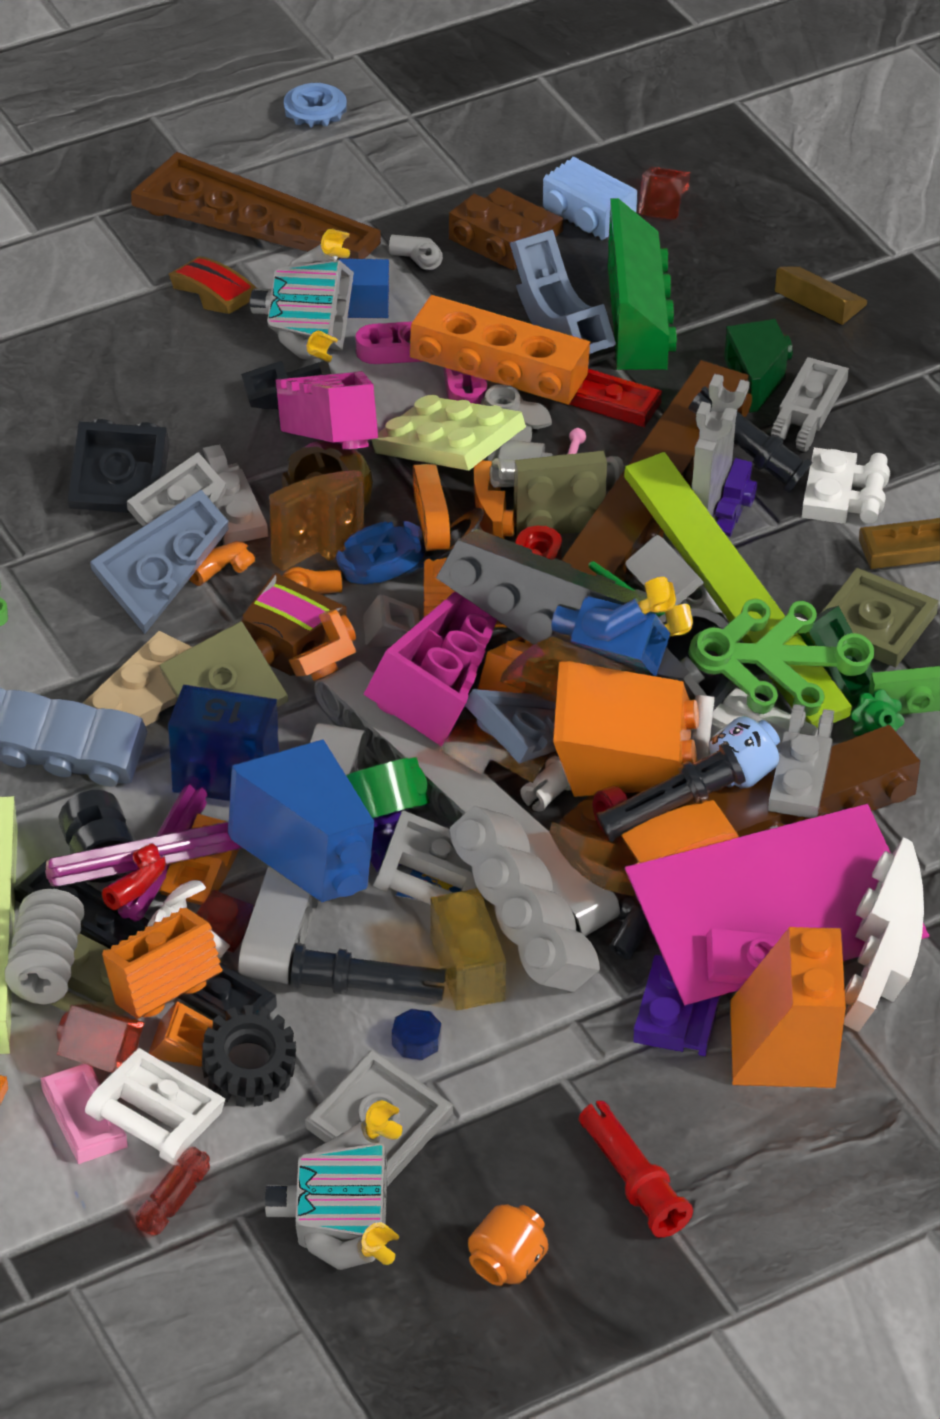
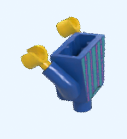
M657 577L645 583L647 599L642 601L634 598L624 605L586 596L580 609L559 604L553 615L551 629L552 631L571 636V643L583 655L644 675L657 676L669 637L688 633L692 628L693 619L688 604L674 606L676 596L673 583L668 582L666 577ZM651 612H665L667 624L664 625L658 616Z

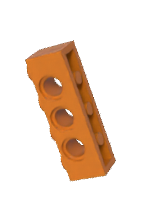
M431 295L411 323V358L501 385L512 386L515 389L569 405L588 374L590 341L442 297Z

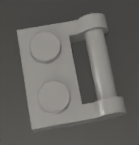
M402 810L373 887L387 892L388 888L411 896L452 913L451 919L465 924L478 893L472 866L463 861L457 854L451 841L450 829ZM398 863L461 888V892L458 895L397 870Z

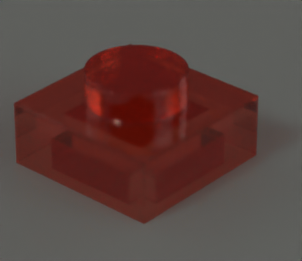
M213 890L196 914L209 922L212 931L230 945L227 950L234 953L244 939L255 905Z

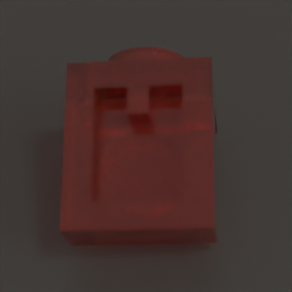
M653 166L647 169L642 174L638 213L647 216L676 219L679 216L681 195L689 188L691 172Z

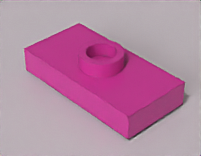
M711 927L706 934L708 981L744 984L781 938L782 934Z

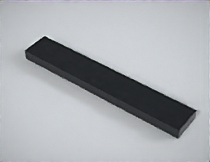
M46 861L14 888L15 900L19 903H22L23 899L32 892L42 889H58L74 895L84 905V917L81 920L80 934L111 949L112 945H119L121 940H128L129 936H135L137 931H145L150 921L145 917L136 922L130 918L123 919L118 913L119 909H110L102 898V892L86 882L57 888L51 886L45 874ZM221 962L219 965L223 971L207 980L203 989L195 993L178 996L179 999L213 1019L220 1015L226 1020L227 1010L233 1007L236 1008L238 1015H243L244 1005H253L252 1014L260 1015L262 1007L270 1009V1013L277 1007L275 994Z

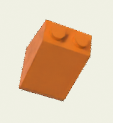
M570 661L559 662L553 743L574 797L595 795L597 791L611 786L619 787L624 793L642 792L679 774L678 768L682 767V763L690 761L692 764L697 762L695 741L691 740V729H698L699 726L698 705L696 700H689L683 681Z
M789 927L730 1000L732 1085L836 1088L846 1009L841 928Z

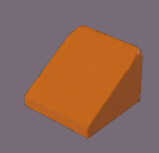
M177 1001L161 1018L149 1054L159 1060L202 1067L204 1034L208 1027L212 1029L213 1021Z

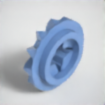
M303 84L290 90L284 97L286 117L294 119L296 125L307 123L311 128L315 124L327 127L329 121H340L341 115L346 112V96L341 90L328 84Z

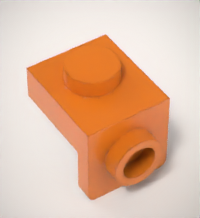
M336 609L319 614L329 641L289 659L296 677L310 674L313 681L323 678L338 670L337 661L356 652L352 643L356 640V634L351 622L345 615L340 616Z

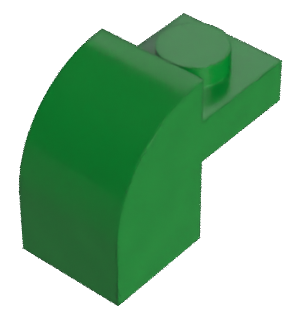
M407 757L346 774L372 819L430 803L427 794V779L423 770L419 767L417 757Z

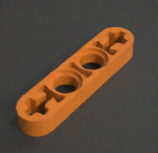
M436 464L413 465L414 499L426 551L449 550V515Z

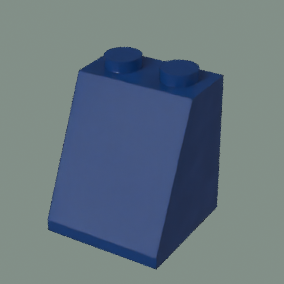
M324 739L232 765L228 834L231 840L320 902L338 897H348L358 891L367 889L374 820Z

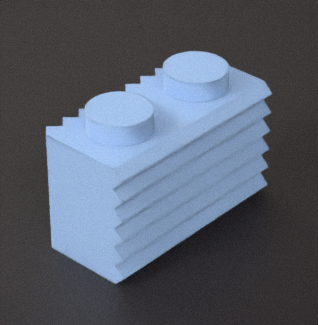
M573 156L570 161H566L565 165L562 163L560 168L556 167L554 172L551 170L550 174H546L543 179L544 209L562 216L564 220L568 219L570 223L574 222L576 227L579 226L588 233L592 232L595 237L599 236L601 240L609 236L610 198H619L636 212V189Z

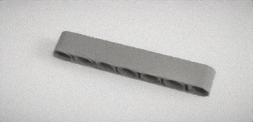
M322 723L316 724L310 743L324 739L345 775L361 770L366 747V731ZM269 865L242 942L239 957V973L247 978L290 985L295 947L297 943L305 944L318 900Z

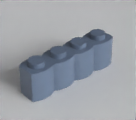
M0 688L1 762L16 768H24L26 764L43 765L47 772L59 777H70L71 774H87L93 782L108 787H114L117 783H132L148 733L141 717L119 710L96 709L75 701L49 699L31 692Z

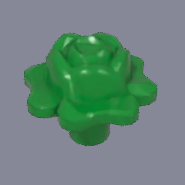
M883 689L875 690L873 696L870 693H862L858 705L850 713V719L853 722H857L852 729L853 734L860 736L889 724L897 731L905 722L904 717L898 714L902 708L900 700L890 698Z

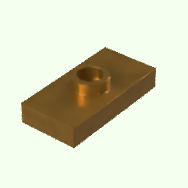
M940 518L861 527L859 542L870 569L940 561Z

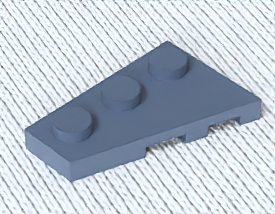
M199 490L91 560V570L143 633L146 634L229 530L228 520L206 494Z
M472 690L465 706L477 718V725L484 732L494 736L518 763L556 751L553 738L557 696Z

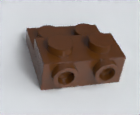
M498 187L485 198L474 193L449 212V239L514 271L517 266L510 243L549 230H553L556 237L563 232L564 218Z

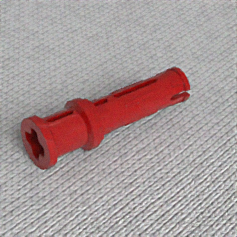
M596 1101V1107L601 1112L600 1115L592 1103L587 1105L580 1113L579 1122L626 1183L625 1195L628 1201L642 1209L649 1219L648 1227L656 1237L664 1238L679 1232L692 1218L693 1207L686 1198L679 1197L670 1186V1177L664 1168L651 1164L605 1101Z

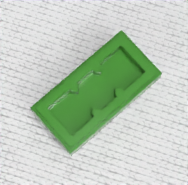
M940 666L871 673L869 693L873 696L875 690L883 689L890 698L900 700L902 708L898 714L901 715L940 711Z

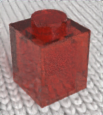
M90 1004L71 1005L69 1012L67 1011L62 1016L58 1025L57 1040L60 1041L57 1055L113 1073L137 1050L145 1022Z

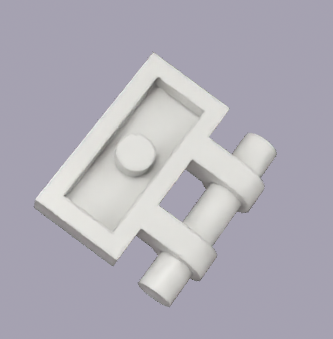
M814 448L811 460L813 463L810 466L803 502L802 518L846 524L847 514L850 512L860 514L861 520L865 523L876 522L878 514L883 511L886 497L883 488L888 484L890 476L887 457L882 453H874L870 457V462L863 466L856 465L857 453L836 449ZM852 486L861 487L864 489H862L861 492L853 491Z

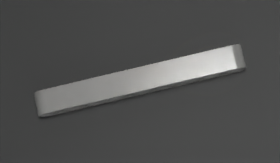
M354 661L315 683V696L322 710L338 726L365 730V751L378 763L384 764L407 757H417L419 767L423 770L427 779V794L430 803L425 804V806L449 828L474 805L507 814L516 819L527 835L530 853L537 856L549 871L553 892L559 894L570 906L575 918L576 931L587 936L619 916V903L612 889L446 739L443 747H441L395 715L385 713L374 701L363 695L374 675L364 664Z

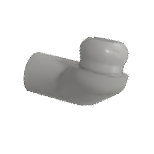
M394 234L390 237V255L410 257L424 270H433L441 264L443 259L442 252L430 238Z

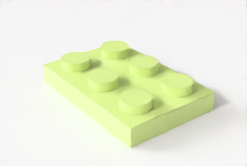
M427 395L418 399L414 403V407L403 415L388 421L385 425L386 427L378 432V438L371 440L377 454L469 471L523 430L526 425L521 411L503 409L497 405L486 406L470 403L467 400L456 401L439 398L437 395Z

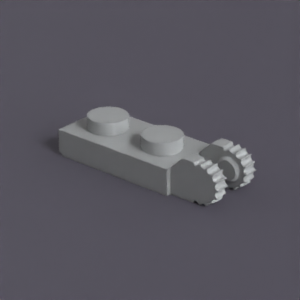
M807 357L780 405L779 415L773 425L771 436H780L785 440L790 424H796L801 427L796 438V450L807 452L813 442L816 430L820 431L847 382L849 368Z
M794 704L788 732L784 731L779 762L776 767L769 797L768 811L815 818L818 815L831 754L832 739H830L834 711L823 710L818 723V736L800 734L805 724V706Z

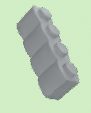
M474 805L450 827L451 841L457 854L463 861L472 866L474 881L479 892L487 901L495 905L497 921L503 933L512 942L518 944L519 957L527 974L541 985L575 992L600 970L598 956L593 945L582 933L576 931L575 918L570 906L559 894L553 892L549 871L537 856L530 853L529 841L520 823L507 814Z

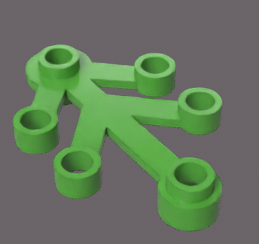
M760 599L748 600L744 604L741 613L724 629L708 628L694 636L689 646V657L699 670L708 674L723 673L747 694L746 703L748 707L758 714H766L773 709L778 692L771 683L759 681L741 663L757 664L794 696L793 705L805 706L804 712L806 716H812L820 710L824 701V692L818 685L808 683L788 665L837 667L846 676H856L868 669L874 657V647L870 640L856 633L844 635L836 647L784 645L796 633H806L813 627L817 612L814 606L806 601L794 602L790 606L787 615L756 644L738 642L749 631H761L767 625L771 611L769 606ZM748 612H757L761 615L762 618L754 619L748 614ZM801 613L808 618V620H798L794 614ZM712 650L716 652L719 656L717 657L709 655L706 651ZM845 656H852L858 662H853L847 659ZM755 694H764L768 697L769 701H760L756 698ZM809 695L815 699L816 703H807L803 700L802 696Z

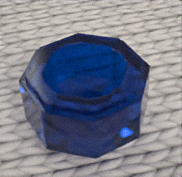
M409 1009L395 1017L392 1028V1046L403 1058L423 1060L438 1052L442 1037V1023L431 1011Z

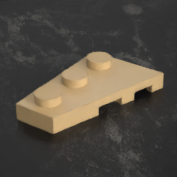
M158 631L89 696L83 704L96 709H113L139 716L143 719L145 726L159 720L161 711L179 702L161 673L159 665L192 648V646Z

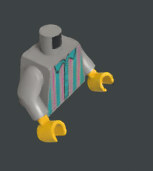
M328 229L324 233L320 245L292 260L288 266L278 267L274 271L272 289H253L251 292V312L253 314H268V327L278 334L280 343L300 359L319 358L329 363L332 360V356L327 354L328 348L343 350L354 272L340 260L336 259L338 257L345 259L350 256V250L342 248L343 241L349 238V233Z
M383 1100L376 1101L369 1107L365 1120L315 1148L311 1153L300 1156L298 1159L297 1185H266V1217H296L299 1245L307 1248L309 1253L338 1270L370 1263L375 1259L385 1265L392 1264L395 1260V1253L385 1245L389 1241L398 1240L400 1236L386 1225L387 1158L385 1143L378 1142H380L381 1136L390 1140L398 1139L402 1135V1126L392 1120L388 1121L391 1116L399 1113V1108Z

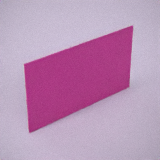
M865 804L625 867V871L685 1006L738 991L743 985L708 981L706 934L711 927L782 935L789 927L841 928L843 961L859 957L866 942L855 937L863 918L856 915V911L868 888L875 891L879 880L873 878L872 874L884 851L891 852L869 805ZM924 923L921 940L930 937Z

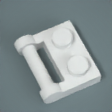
M138 1048L93 1092L85 1107V1113L98 1121L105 1118L159 1150L160 1158L172 1165H176L182 1159L188 1147L222 1113L225 1098ZM119 1098L124 1099L174 1130L170 1133L117 1100Z

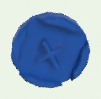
M386 521L365 527L351 535L344 543L346 549L343 552L338 550L336 555L342 577L351 583L366 585L381 583L409 571L423 559L426 552L420 527L407 521H402L404 527H394L393 522Z

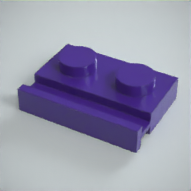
M655 955L634 1027L633 1043L683 1052L685 1047L699 1050L698 1055L706 1057L721 996L684 1006L663 956Z

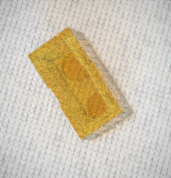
M478 888L431 897L430 938L440 966L447 969L446 983L456 1011L505 1001L506 959L482 894Z

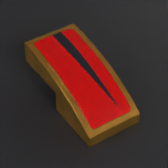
M202 256L169 273L174 289L197 293L200 296L203 309L230 314L249 303L252 290L258 289L248 279L230 267Z

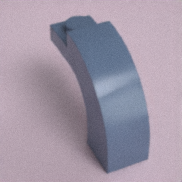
M553 230L510 243L522 282L516 285L525 311L533 325L590 341L589 354L616 345L604 304L588 306L575 293L568 279Z

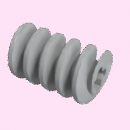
M42 889L32 892L23 899L15 925L16 931L12 937V947L8 955L9 962L5 968V982L10 990L20 998L31 1003L45 1005L57 1002L65 996L68 990L67 982L71 977V966L75 959L74 951L78 945L77 936L81 931V920L84 917V905L74 895L58 889Z

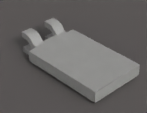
M714 374L709 385V396L712 400L711 413V404L701 402L696 414V422L700 433L699 440L695 446L692 490L715 521L718 516H715L716 508L723 497L724 485L732 467L737 409L743 404L749 390V382L740 380L736 392L727 391L723 386V376Z

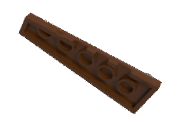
M179 152L174 153L131 192L132 206L148 210L152 215H168L307 252L321 244L322 237L328 229L349 233V238H346L342 244V248L350 250V256L345 259H365L381 244V230Z

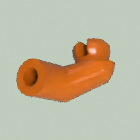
M292 567L282 575L319 594L342 593L341 570L313 571L301 567Z

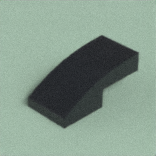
M279 361L241 375L251 407L279 409L276 379L332 373L326 361L287 373L283 362Z

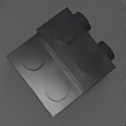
M96 419L92 422L79 421L68 495L69 508L130 513L127 509V501L166 474L170 444L167 428L159 427L149 422L123 425L115 424L106 419Z

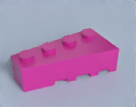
M363 371L276 379L282 432L333 443L341 442L342 449L368 447V439L378 438L374 386Z
M455 591L386 650L363 695L374 701L385 713L395 715L443 747L467 702L468 693L476 678L477 669L484 657L486 645L491 638L497 619Z

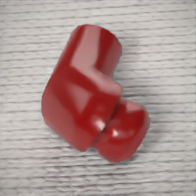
M150 843L134 851L132 859L137 864L138 869L102 890V898L110 909L117 910L142 896L164 872L166 865L165 856H160L159 849L155 844Z

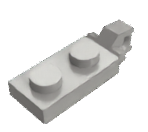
M220 444L203 448L205 460L226 483V492L217 507L228 520L229 530L221 539L223 544L268 537L267 523L243 470L240 469L237 463L227 464L226 455Z

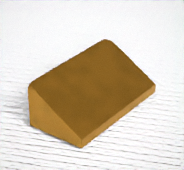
M779 267L776 271L775 292L841 325L867 305L866 299L801 267Z

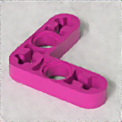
M412 322L369 324L361 327L356 332V355L362 362L368 364L424 362L410 357V343L407 341L411 337ZM443 367L448 399L456 401L467 400L470 403L481 405V400L487 391V380ZM470 386L471 393H465L463 387Z

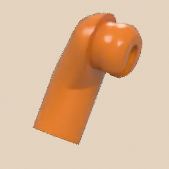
M240 541L216 547L189 580L193 584L201 586L229 563L236 572L242 573L255 562V556L247 550L248 545Z

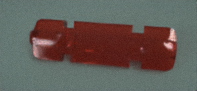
M194 1146L185 1149L177 1160L179 1165L172 1166L149 1195L152 1201L146 1200L135 1213L136 1227L140 1231L146 1232L150 1236H157L170 1222L166 1217H173L197 1187L193 1182H200L210 1170V1157L205 1151H200Z

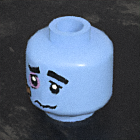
M747 716L738 717L715 734L709 741L708 749L710 755L719 751L720 744L727 742L745 775L746 782L740 785L733 782L727 785V787H732L733 785L740 788L752 787L776 768L779 762V753L776 745L780 743V738L774 728L765 720L757 723Z

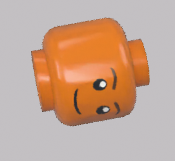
M508 1204L495 1206L468 1239L469 1251L471 1253L469 1262L473 1269L483 1279L496 1286H502L503 1283L520 1284L548 1251V1239L542 1230L545 1226L543 1219L537 1212L525 1205H520L518 1208Z

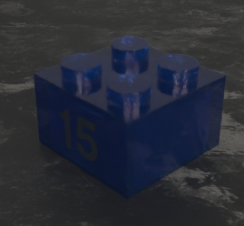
M183 684L168 723L172 792L180 793L185 786L191 785L195 790L202 787L207 792L206 798L230 801L232 765L279 752L277 699Z

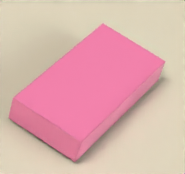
M90 1062L41 1078L42 1091L78 1164L128 1147L127 1135L122 1128L105 1118L98 1121L85 1113V1107L89 1098L101 1085Z

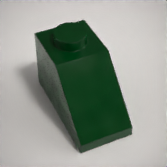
M776 319L726 327L724 360L728 369L749 375V390L747 393L752 395L749 413L757 412L786 378L787 360L792 359L793 350L790 337L783 335Z

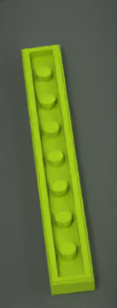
M665 452L625 466V479L685 562L704 582L702 584L729 622H732L741 613L744 604L748 600L760 599L769 606L771 614L765 628L757 632L749 631L742 638L744 643L756 644L785 617L776 602ZM748 612V614L754 619L762 618L761 615L757 612ZM798 633L784 644L807 646ZM788 665L808 683L818 685L824 692V701L820 710L815 715L806 716V722L818 728L819 718L824 709L834 711L833 723L850 717L851 704L823 666ZM768 675L793 709L794 696ZM809 695L802 696L803 700L807 703H816L813 697Z

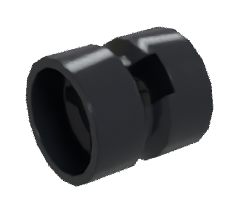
M89 790L75 795L62 806L58 815L60 828L66 843L70 847V854L134 841L132 833L126 825V818L119 801L114 794L105 790ZM126 873L90 880V882L104 883L116 880Z

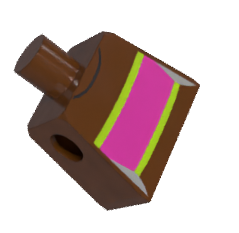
M275 573L245 611L241 621L268 664L290 676H295L289 659L329 641L319 614L336 609L340 616L345 615L347 617V608L291 579Z

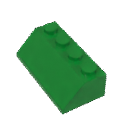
M610 198L607 267L613 335L616 345H614L616 370L667 369L668 352H676L677 343L676 327H668V325H673L674 320L673 300H666L670 299L671 277L670 274H663L668 272V249L660 248L659 232L619 198Z

